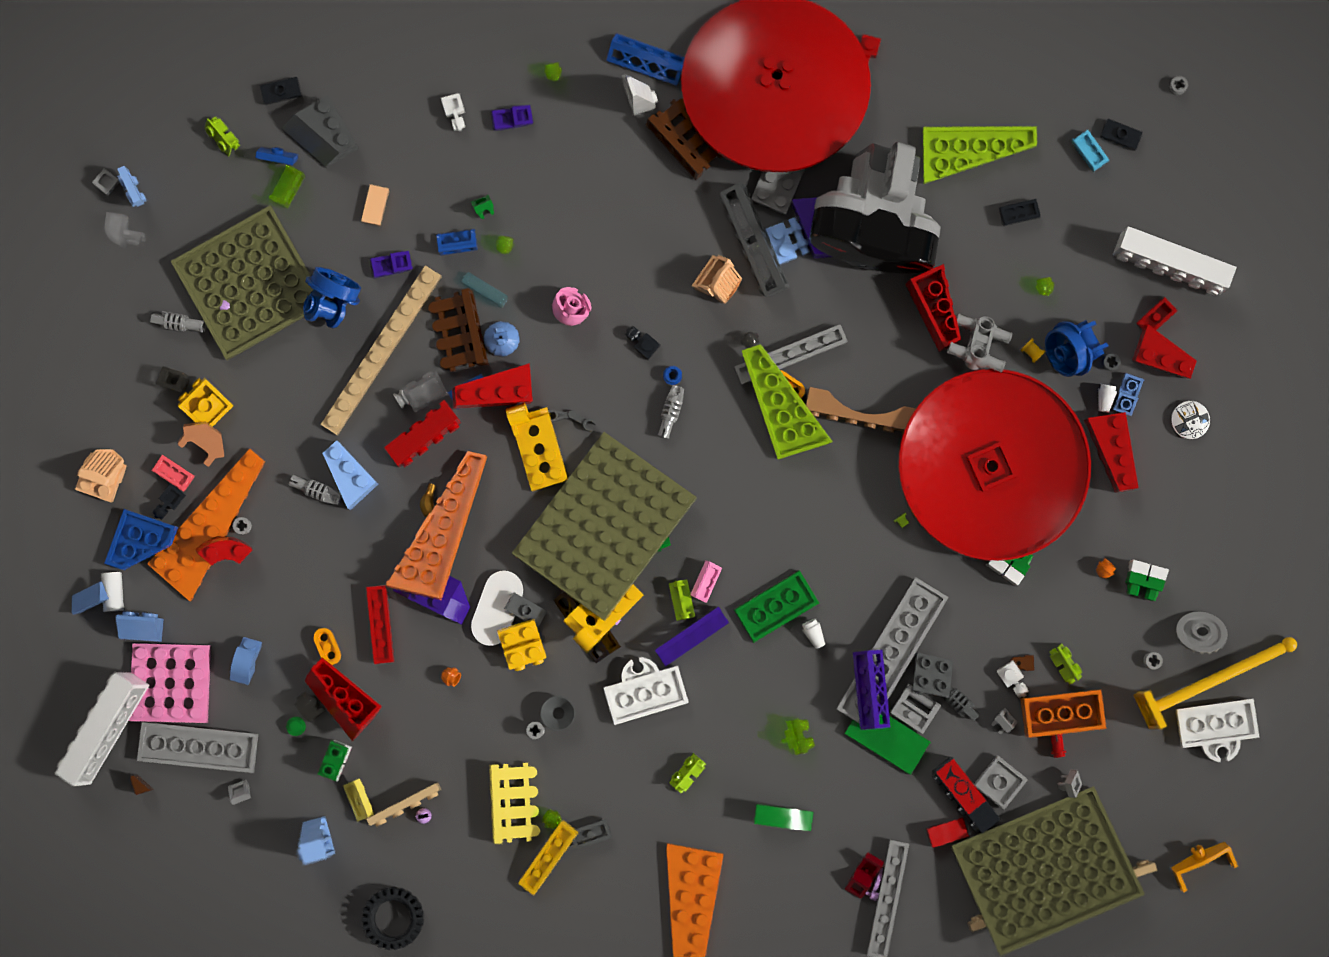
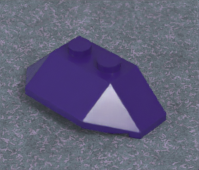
M451 576L448 578L442 600L393 589L394 592L461 625L470 609L462 582Z

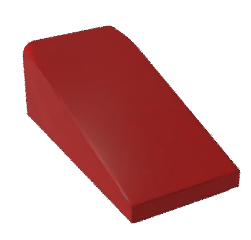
M1163 297L1136 324L1142 330L1144 325L1147 324L1157 330L1178 310L1166 297Z
M963 817L926 828L932 848L968 837Z

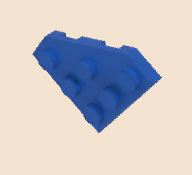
M124 509L104 564L126 570L172 546L178 527Z

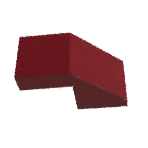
M867 852L859 862L845 890L862 899L869 890L874 877L882 868L884 861Z

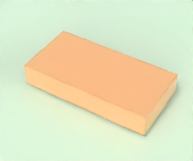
M375 185L369 186L361 219L363 223L381 226L389 193L388 188Z

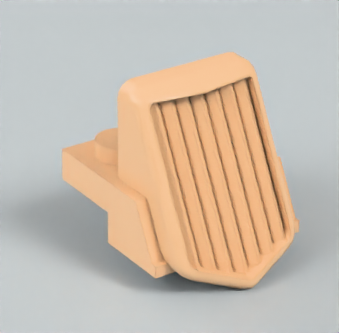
M712 255L692 284V287L702 293L715 297L719 302L725 304L736 292L742 278L735 270L730 259L720 255Z
M97 449L93 453L90 452L78 470L77 476H79L75 490L108 502H113L118 486L122 483L127 465L123 464V458L113 449Z

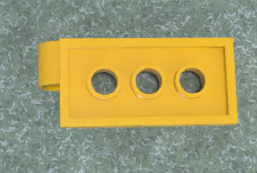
M525 403L506 408L508 421L517 440L531 491L566 482L568 476L548 408L530 413ZM532 426L539 428L537 436L530 435L529 429ZM537 444L544 446V452L540 455H537L534 450ZM543 462H547L550 465L547 473L540 471V465Z
M633 584L606 621H603L580 604L563 622L576 634L573 640L587 653L644 595ZM586 617H593L595 619V625H588L586 623Z

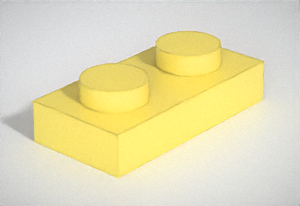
M357 779L343 785L357 822L373 816L372 806L369 803L361 780Z

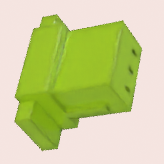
M906 513L900 514L893 520L894 522L897 521L902 528L909 524L905 517Z

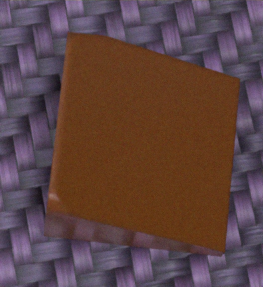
M130 776L136 795L154 790L140 776Z

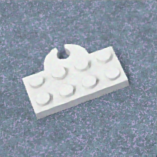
M639 657V661L643 664L644 669L641 673H635L632 669L633 661L630 660L623 668L622 682L604 687L614 725L689 703L678 666L659 671L656 664L650 659Z
M1254 699L1175 709L1181 748L1201 746L1203 753L1213 761L1221 762V758L1217 754V750L1220 747L1226 749L1225 759L1229 761L1237 755L1240 749V740L1259 738Z

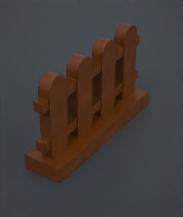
M683 98L678 101L673 99L670 102L672 106L663 113L659 111L656 113V116L654 114L647 119L646 126L688 173L697 180L701 177L704 169L710 168L709 163L717 156L719 158L723 156L710 146L700 155L696 149L704 144L705 141L697 131L688 141L684 138L687 132L692 128L695 130L685 111ZM681 115L684 120L674 127L671 121Z
M469 288L462 289V295L456 292L453 293L454 297L441 300V297H436L435 302H431L428 306L431 313H438L439 320L433 322L432 328L434 331L442 332L443 338L437 341L436 347L442 351L446 350L447 357L441 359L440 365L444 369H450V372L456 371L455 367L468 364L469 367H474L475 362L481 366L489 364L474 293ZM462 307H465V314H463ZM457 309L458 315L445 318L444 312ZM467 325H469L470 332H467ZM461 327L462 334L449 337L448 330ZM470 344H473V349H474V350H472V351H471ZM465 346L466 352L456 355L452 354L453 348Z

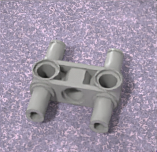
M958 314L956 318L958 326L970 330V340L968 347L951 342L947 354L962 358L970 369L978 370L979 368L987 367L1002 373L1006 361L990 356L992 339L1009 344L1013 333L997 328V325L989 317L983 316L973 319Z

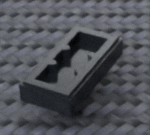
M297 77L260 86L265 105L302 96Z
M1108 118L1100 137L1135 151L1143 132Z
M1037 199L999 207L1003 227L1041 217Z

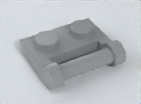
M908 684L890 713L923 734L941 705L937 702H932L923 695L915 694V691L912 690L913 686ZM911 696L929 708L930 712L927 714L908 702L906 700L907 697Z

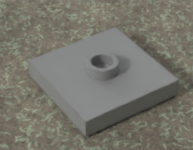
M996 755L974 785L990 800L1005 810L1028 779L1000 756Z

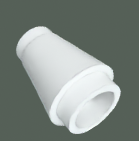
M1101 384L1100 389L1098 388V411L1110 412L1117 393L1115 391L1116 386Z
M812 619L802 624V631L815 649L825 645L820 622Z

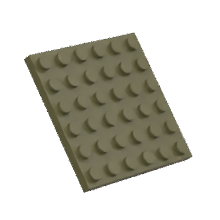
M271 205L171 261L226 360L233 358L304 318V301L313 291V288L305 281L311 275ZM223 300L230 304L229 309L220 310Z

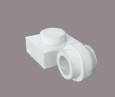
M457 93L441 98L446 117L454 116L455 118L451 119L454 130L461 131L462 128H465L463 117H458V115L465 113L460 94Z
M1013 660L997 670L1007 688L1015 684L1016 687L1013 690L1019 698L1027 696L1028 688L1023 682H1018L1024 678V675Z

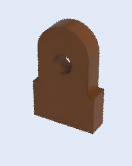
M1024 655V657H1013L1010 659V661L1013 660L1015 663L1017 661L1020 662V665H1017L1019 669L1034 671V655Z

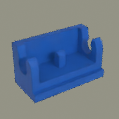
M475 229L436 234L440 256L478 250Z

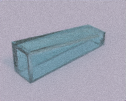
M469 272L462 280L463 284L503 308L508 300L507 295Z

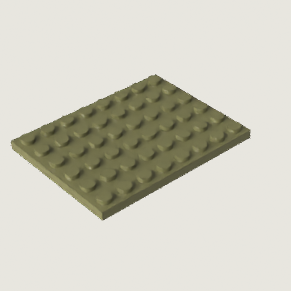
M603 432L514 549L512 555L603 621H606L697 497L610 435Z
M1094 786L1079 792L1076 798H1064L951 846L999 956L1145 895Z

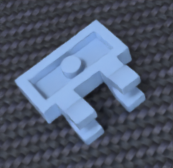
M125 166L118 168L120 175L117 177L123 188L128 191L125 194L131 205L138 207L145 204L144 202L147 201L145 195L140 193L136 186L139 184L137 178L132 176Z

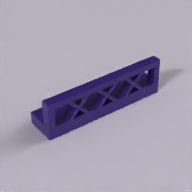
M717 607L657 648L655 652L664 665L667 666L729 622L720 607Z
M883 650L853 652L860 730L889 728L890 718ZM873 654H876V665L873 663ZM876 675L878 676V679H879L878 684L875 682V676H876ZM878 694L880 695L881 699L880 704L877 702ZM880 714L882 715V718H883V724H880V722H879V715H880Z

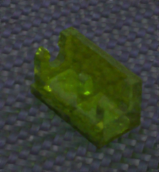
M287 164L274 191L270 194L269 200L288 209L305 178V174Z

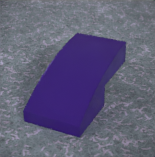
M530 105L513 106L511 109L493 110L491 112L494 131L533 124Z
M409 251L391 253L388 256L370 259L373 278L394 275L413 269Z

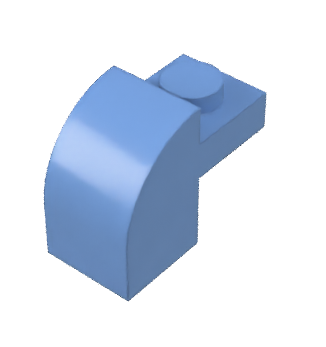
M243 637L233 657L230 680L249 685L255 671V661L261 650L262 642Z

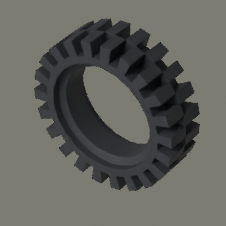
M396 887L386 888L377 892L366 903L363 909L362 927L366 931L365 935L367 938L369 937L373 944H377V947L386 948L385 950H398L411 944L417 938L424 924V911H422V905L418 902V898L414 897L410 891L407 892L403 888L399 889ZM391 900L403 903L411 915V923L408 930L404 934L395 937L383 934L378 929L375 921V915L379 906Z

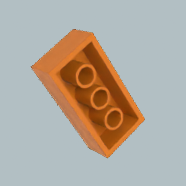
M1101 690L1020 698L1025 737L1106 729Z

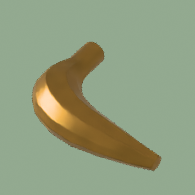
M429 483L426 493L420 500V509L425 517L435 507L433 495L436 485Z

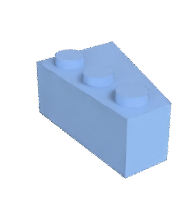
M336 440L323 452L347 508L351 510L378 483L339 441Z
M325 816L305 821L302 824L299 841L300 849H297L299 860H303L304 864L322 860L335 854Z

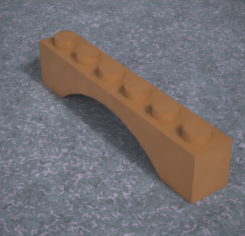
M809 387L806 399V406L814 417L823 415L827 416L826 419L831 421L843 419L846 420L845 423L857 425L858 422L864 424L866 428L875 429L876 426L882 427L885 432L894 433V430L902 431V435L910 417L915 411V408L903 406L885 414H864L844 406L829 391Z

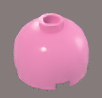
M565 287L560 289L552 303L553 315L564 325L574 326L580 324L588 317L591 311V303L585 294L581 295L578 293L576 288Z

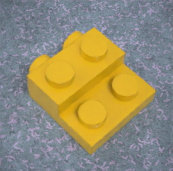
M205 377L202 380L198 378L192 384L193 389L189 393L184 392L178 398L180 402L177 404L195 423L207 422L211 426H214L233 407V404Z
M534 619L497 630L510 670H523L525 665L530 663L539 665L544 662L543 659L547 658Z

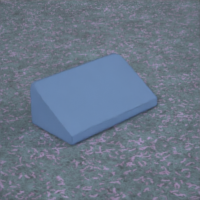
M102 581L72 595V615L82 613L109 599Z

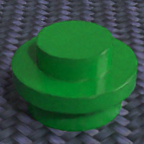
M292 717L288 720L286 729L290 735L299 736L304 733L306 723L301 717Z

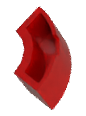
M221 537L210 539L202 543L195 550L197 554L213 566L218 561L225 559L233 560L240 564L253 549L240 539Z

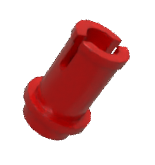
M1057 734L1058 742H1056V735H1050L1053 750L1051 754H1053L1054 758L1065 757V753H1067V751H1064L1063 734Z

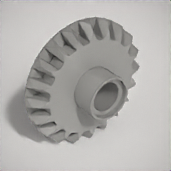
M1206 612L1186 614L1179 620L1176 628L1177 639L1180 640V644L1185 645L1186 650L1191 649L1193 653L1197 651L1201 655L1203 653L1210 655L1213 651L1217 653L1220 648H1223L1228 637L1227 628L1224 623L1216 616Z

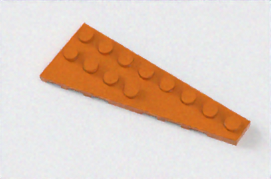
M249 449L180 526L172 546L156 553L148 562V565L188 601L194 599L198 587L211 566L197 554L195 549L210 539L227 536L235 517L239 513L240 507L247 498L251 486L265 463L252 449Z
M467 451L457 467L452 480L446 485V489L436 501L437 504L434 509L428 514L416 533V538L409 549L407 548L403 559L395 567V571L389 581L387 580V587L442 600L487 460L486 455Z
M667 843L673 957H705L723 853Z

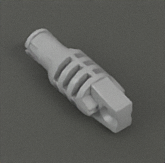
M162 311V315H151L150 322L161 324L160 328L182 332L186 330L204 332L205 329L204 320L190 319L187 315Z
M672 385L662 410L661 419L663 420L658 436L669 439L673 423L677 421L680 413L684 388Z
M293 475L290 479L293 480L289 482L290 487L292 486L304 491V494L309 497L339 505L341 501V493L328 485L313 479L308 481L296 475Z

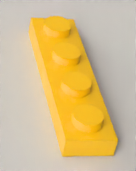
M564 820L561 821L518 884L532 895L536 894L574 840L578 831Z

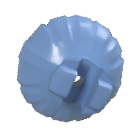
M500 321L490 325L484 334L485 347L495 356H508L518 347V330L508 322Z

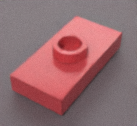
M161 455L151 470L183 492H185L195 477L164 455Z

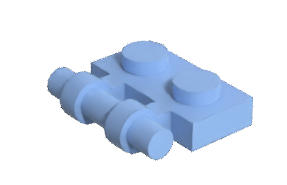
M795 217L789 219L790 228L786 229L782 222L765 229L780 265L796 259L795 251L798 249L801 250L802 255L809 253L808 242L804 239L801 225L797 223ZM794 233L797 243L792 245L789 235Z

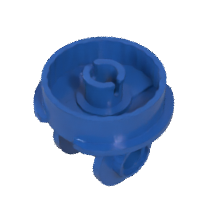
M315 267L312 276H308L305 280L313 288V291L305 299L303 306L304 317L308 321L312 322L317 317H322L326 319V325L334 329L343 321L347 303L358 305L360 302L358 295L361 286L354 280L336 271ZM325 296L330 298L335 297L332 301L324 299Z
M1085 320L1077 325L1068 321H1062L1056 324L1053 330L1046 335V355L1058 373L1066 377L1073 375L1082 376L1090 371L1093 360L1105 354L1103 350L1108 347V344L1100 345L1091 329L1097 325L1095 321L1088 323Z

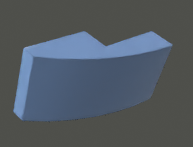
M1128 373L1124 374L1113 410L1121 413L1126 412L1127 415L1132 416L1144 381L1143 378Z

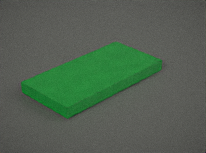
M799 570L734 609L754 643L818 605L819 601Z
M880 714V715H879V722H880V724H883V718H882V715ZM890 716L889 728L860 730V724L852 720L844 734L910 775L931 743Z

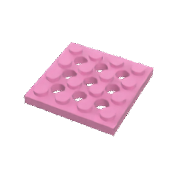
M132 643L131 673L145 682L149 677H153L156 684L153 688L146 690L129 721L208 723L211 646ZM150 658H154L157 662L156 667L153 669L147 666V661ZM173 658L176 661V666L170 670L167 668L166 662L168 659ZM188 659L195 661V667L192 670H188L185 666ZM170 677L175 680V686L172 689L167 688L165 685V681ZM188 678L194 680V687L192 689H187L184 685L185 680ZM149 696L155 700V704L151 708L145 704V700ZM167 697H171L174 700L172 708H167L164 704ZM188 697L194 702L190 709L184 706V700Z

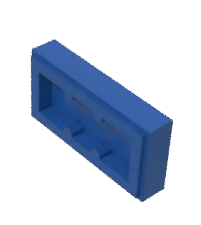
M260 147L256 151V158L293 165L298 159V154L285 152L282 148L273 147L272 149Z

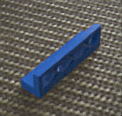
M616 33L611 41L606 61L678 85L685 57ZM614 49L621 51L624 57L621 59L613 57ZM633 56L639 57L642 63L635 65L630 58ZM656 63L659 70H650L648 64ZM666 70H676V78L668 76Z

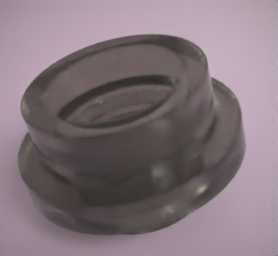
M748 332L742 336L743 339L740 341L745 348H750L759 343L758 333Z

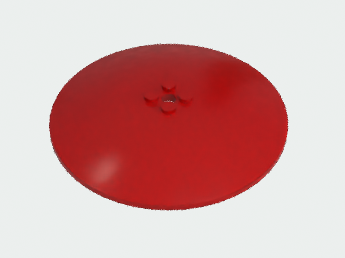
M741 0L729 5L711 17L695 35L684 59L681 87L684 106L693 127L700 137L718 154L749 169L764 172H790L823 162L841 150L851 140L861 125L867 111L871 78L868 61L859 40L839 17L826 8L808 0ZM779 72L782 78L776 80L772 77V74Z
M984 369L956 376L935 388L923 399L913 412L904 430L899 450L898 468L906 502L914 517L929 535L945 547L961 555L987 561H1004L1036 553L1057 540L1070 527L1079 514L1087 496L1091 477V457L1087 437L1077 415L1057 392L1043 382L1019 372L1003 369L1002 373L993 369ZM988 462L996 463L997 469L995 472L987 469Z

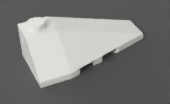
M626 74L622 75V82L633 115L655 109V102H658L655 91H651L648 85Z

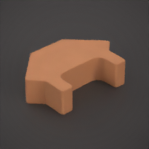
M207 422L183 425L184 434L178 440V445L181 448L189 441L198 445L208 453L204 459V464L208 467L215 458L224 457L221 432Z

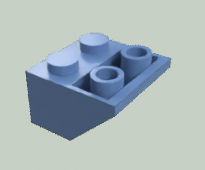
M123 612L122 615H116L119 639L162 642L164 619L158 618V614L142 613V617H139V613Z

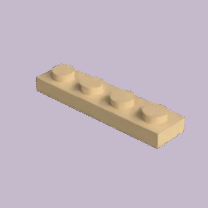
M436 783L366 820L369 826L375 824L378 827L387 822L385 818L391 815L395 818L403 814L402 809L408 806L411 809L421 804L420 800L425 797L430 800L438 796L437 791L441 790L439 783Z

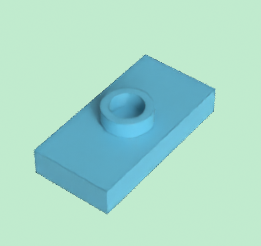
M1088 130L1071 141L1092 172L1109 162L1108 157Z

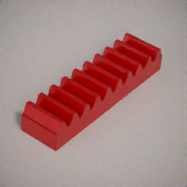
M387 586L366 587L374 664L394 662Z

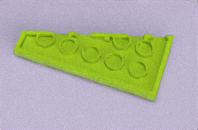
M1037 126L923 127V185L1036 147Z
M759 344L742 350L777 459L832 443L831 438L763 346Z

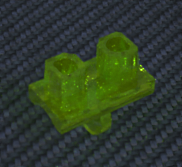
M798 718L786 721L788 730H784L786 738L781 739L782 743L787 742L789 749L794 748L796 755L808 753L809 749L815 747L812 737L804 739L802 731L809 729L807 719L799 720Z

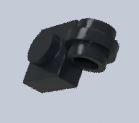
M634 326L628 327L625 335L631 341H638L634 348L648 360L661 346L648 333H645L641 338L639 336L641 332Z
M170 483L159 497L164 504L163 506L159 504L152 512L155 515L154 517L162 520L169 512L166 508L169 506L175 510L186 495Z

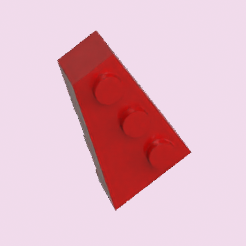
M1148 324L1143 327L1132 359L1134 362L1186 379H1191L1197 360Z

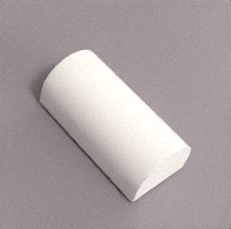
M122 572L101 573V581L109 598L103 602V612L124 611Z

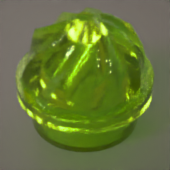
M559 62L544 65V73L548 79L556 81L560 78L562 67H560Z
M499 236L498 240H496L497 250L502 254L511 252L515 245L513 243L514 238Z
M1051 277L1036 280V289L1039 294L1048 296L1053 292L1055 283L1052 282Z
M551 809L542 818L545 827L551 829L557 828L562 821L558 811Z

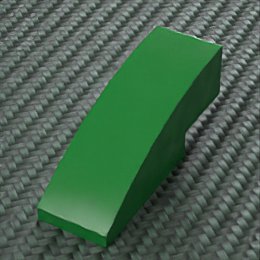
M756 804L754 824L811 831L814 812Z

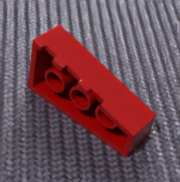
M942 264L910 279L905 284L939 352L947 349L951 342L957 344L961 340L957 319L954 315L953 301L948 289L949 284L945 276V267Z
M530 363L455 386L452 389L453 409L508 406L522 403L530 404L533 401Z
M445 400L439 403L441 407L438 410L432 409L424 417L425 420L423 422L422 420L415 422L409 428L410 432H403L384 447L398 467H407L413 462L412 458L416 455L421 456L429 450L427 447L433 443L435 445L444 439L443 436L446 433H453L460 427L461 421Z
M1126 412L1085 419L1084 423L1090 432V437L1097 448L1098 455L1104 464L1105 471L1115 493L1139 488Z
M323 657L310 669L304 680L351 741L368 726L382 707Z

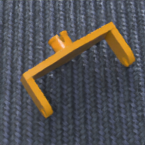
M1225 841L1204 850L1202 845H1197V850L1194 847L1191 849L1193 855L1171 867L1177 884L1183 893L1187 892V888L1181 874L1206 865L1223 854H1226L1233 868L1238 867L1232 850Z

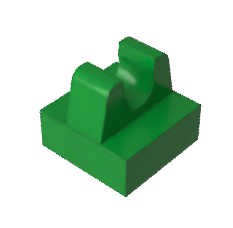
M489 195L471 202L476 214L481 219H484L483 212L485 210H489L491 215L494 214V205Z

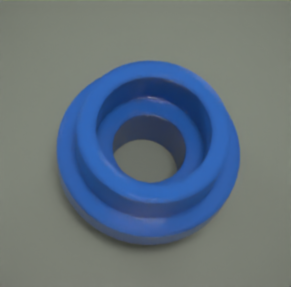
M676 366L667 367L663 373L664 381L669 385L678 384L682 379L681 370ZM672 372L675 373L676 378H669V374Z

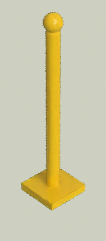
M1286 637L1282 640V643L1271 646L1156 701L1150 690L1139 691L1133 694L1148 728L1162 729L1167 725L1160 713L1161 711L1286 652H1293L1297 648V642L1292 637Z

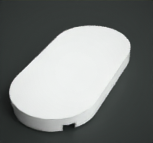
M498 571L492 574L485 584L471 623L474 637L484 645L492 646L501 643L497 630L512 626L515 615L504 608L513 592L523 596L522 582L514 573Z

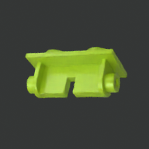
M216 116L211 120L208 118L205 125L207 135L217 142L222 152L230 156L232 148L236 150L240 147L239 140L231 131L224 134L228 127L220 118Z
M688 580L669 583L676 620L695 617Z
M1060 644L1057 649L1054 648L1049 651L1051 654L1049 657L1056 668L1062 664L1064 665V668L1060 669L1059 672L1065 682H1068L1070 685L1076 681L1075 678L1077 681L1081 679L1082 670L1071 659L1072 654L1068 647Z
M693 753L684 761L681 769L673 774L669 783L681 794L683 791L686 792L694 782L690 775L692 774L697 778L705 769L706 763Z

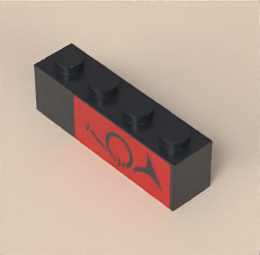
M953 757L947 758L932 770L935 774L932 776L939 786L942 784L946 788L944 793L951 801H956L959 805L956 807L963 817L967 815L971 820L969 825L975 832L979 831L983 834L1000 820V817Z

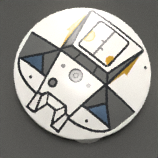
M1183 402L1175 408L1171 415L1174 430L1184 439L1199 438L1209 428V413L1198 402Z

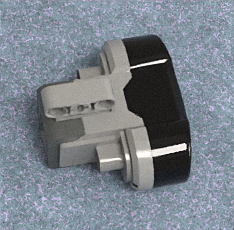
M895 142L891 149L873 143L858 152L853 161L851 177H840L837 191L827 192L816 199L809 236L811 244L834 258L869 270L892 273H921L933 269L941 227L931 216L924 214L926 200L915 196L920 157L915 156V147Z

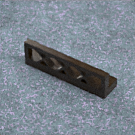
M565 592L553 600L565 618L580 605L579 602ZM563 597L568 601L569 607H566L561 601ZM588 616L586 617V623L594 626L595 619ZM609 630L588 653L597 664L621 646ZM595 646L599 647L603 653L600 657L595 651Z

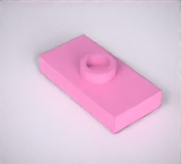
M705 560L690 596L707 603L722 568Z

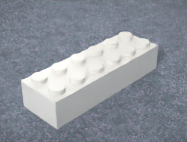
M1129 226L1120 234L1113 255L1117 256V259L1120 261L1134 262L1135 266L1139 268H1150L1155 274H1166L1171 276L1170 279L1176 282H1187L1190 287L1206 289L1208 294L1215 296L1229 289L1237 268Z
M115 672L109 677L108 685L99 694L98 702L87 715L88 719L78 729L75 741L70 743L66 756L58 763V769L55 774L71 785H90L148 689L149 684L134 674Z

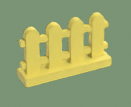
M523 763V767L508 768V764H503V768H499L498 764L489 765L493 843H503L502 839L512 842V838L526 837V841H532V837H536L540 833V828L537 825H531V817H536L539 814L538 807L530 805V798H534L538 794V789L535 786H529V778H534L537 775L536 768L528 766V763ZM523 779L524 786L509 787V780ZM500 780H504L503 788H500ZM524 798L525 806L510 807V799ZM505 799V807H501L500 800ZM525 818L526 825L511 826V819ZM501 819L506 820V827H502Z

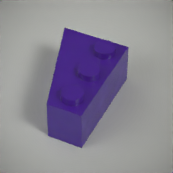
M817 198L792 199L791 206L796 214L798 223L801 225L813 258L833 257L832 222L823 220L814 214Z

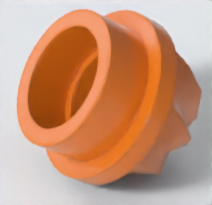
M1105 558L1103 561L1098 562L1096 572L1099 577L1108 578L1114 575L1116 567Z
M448 667L441 674V679L447 686L455 687L461 678V673L456 668Z

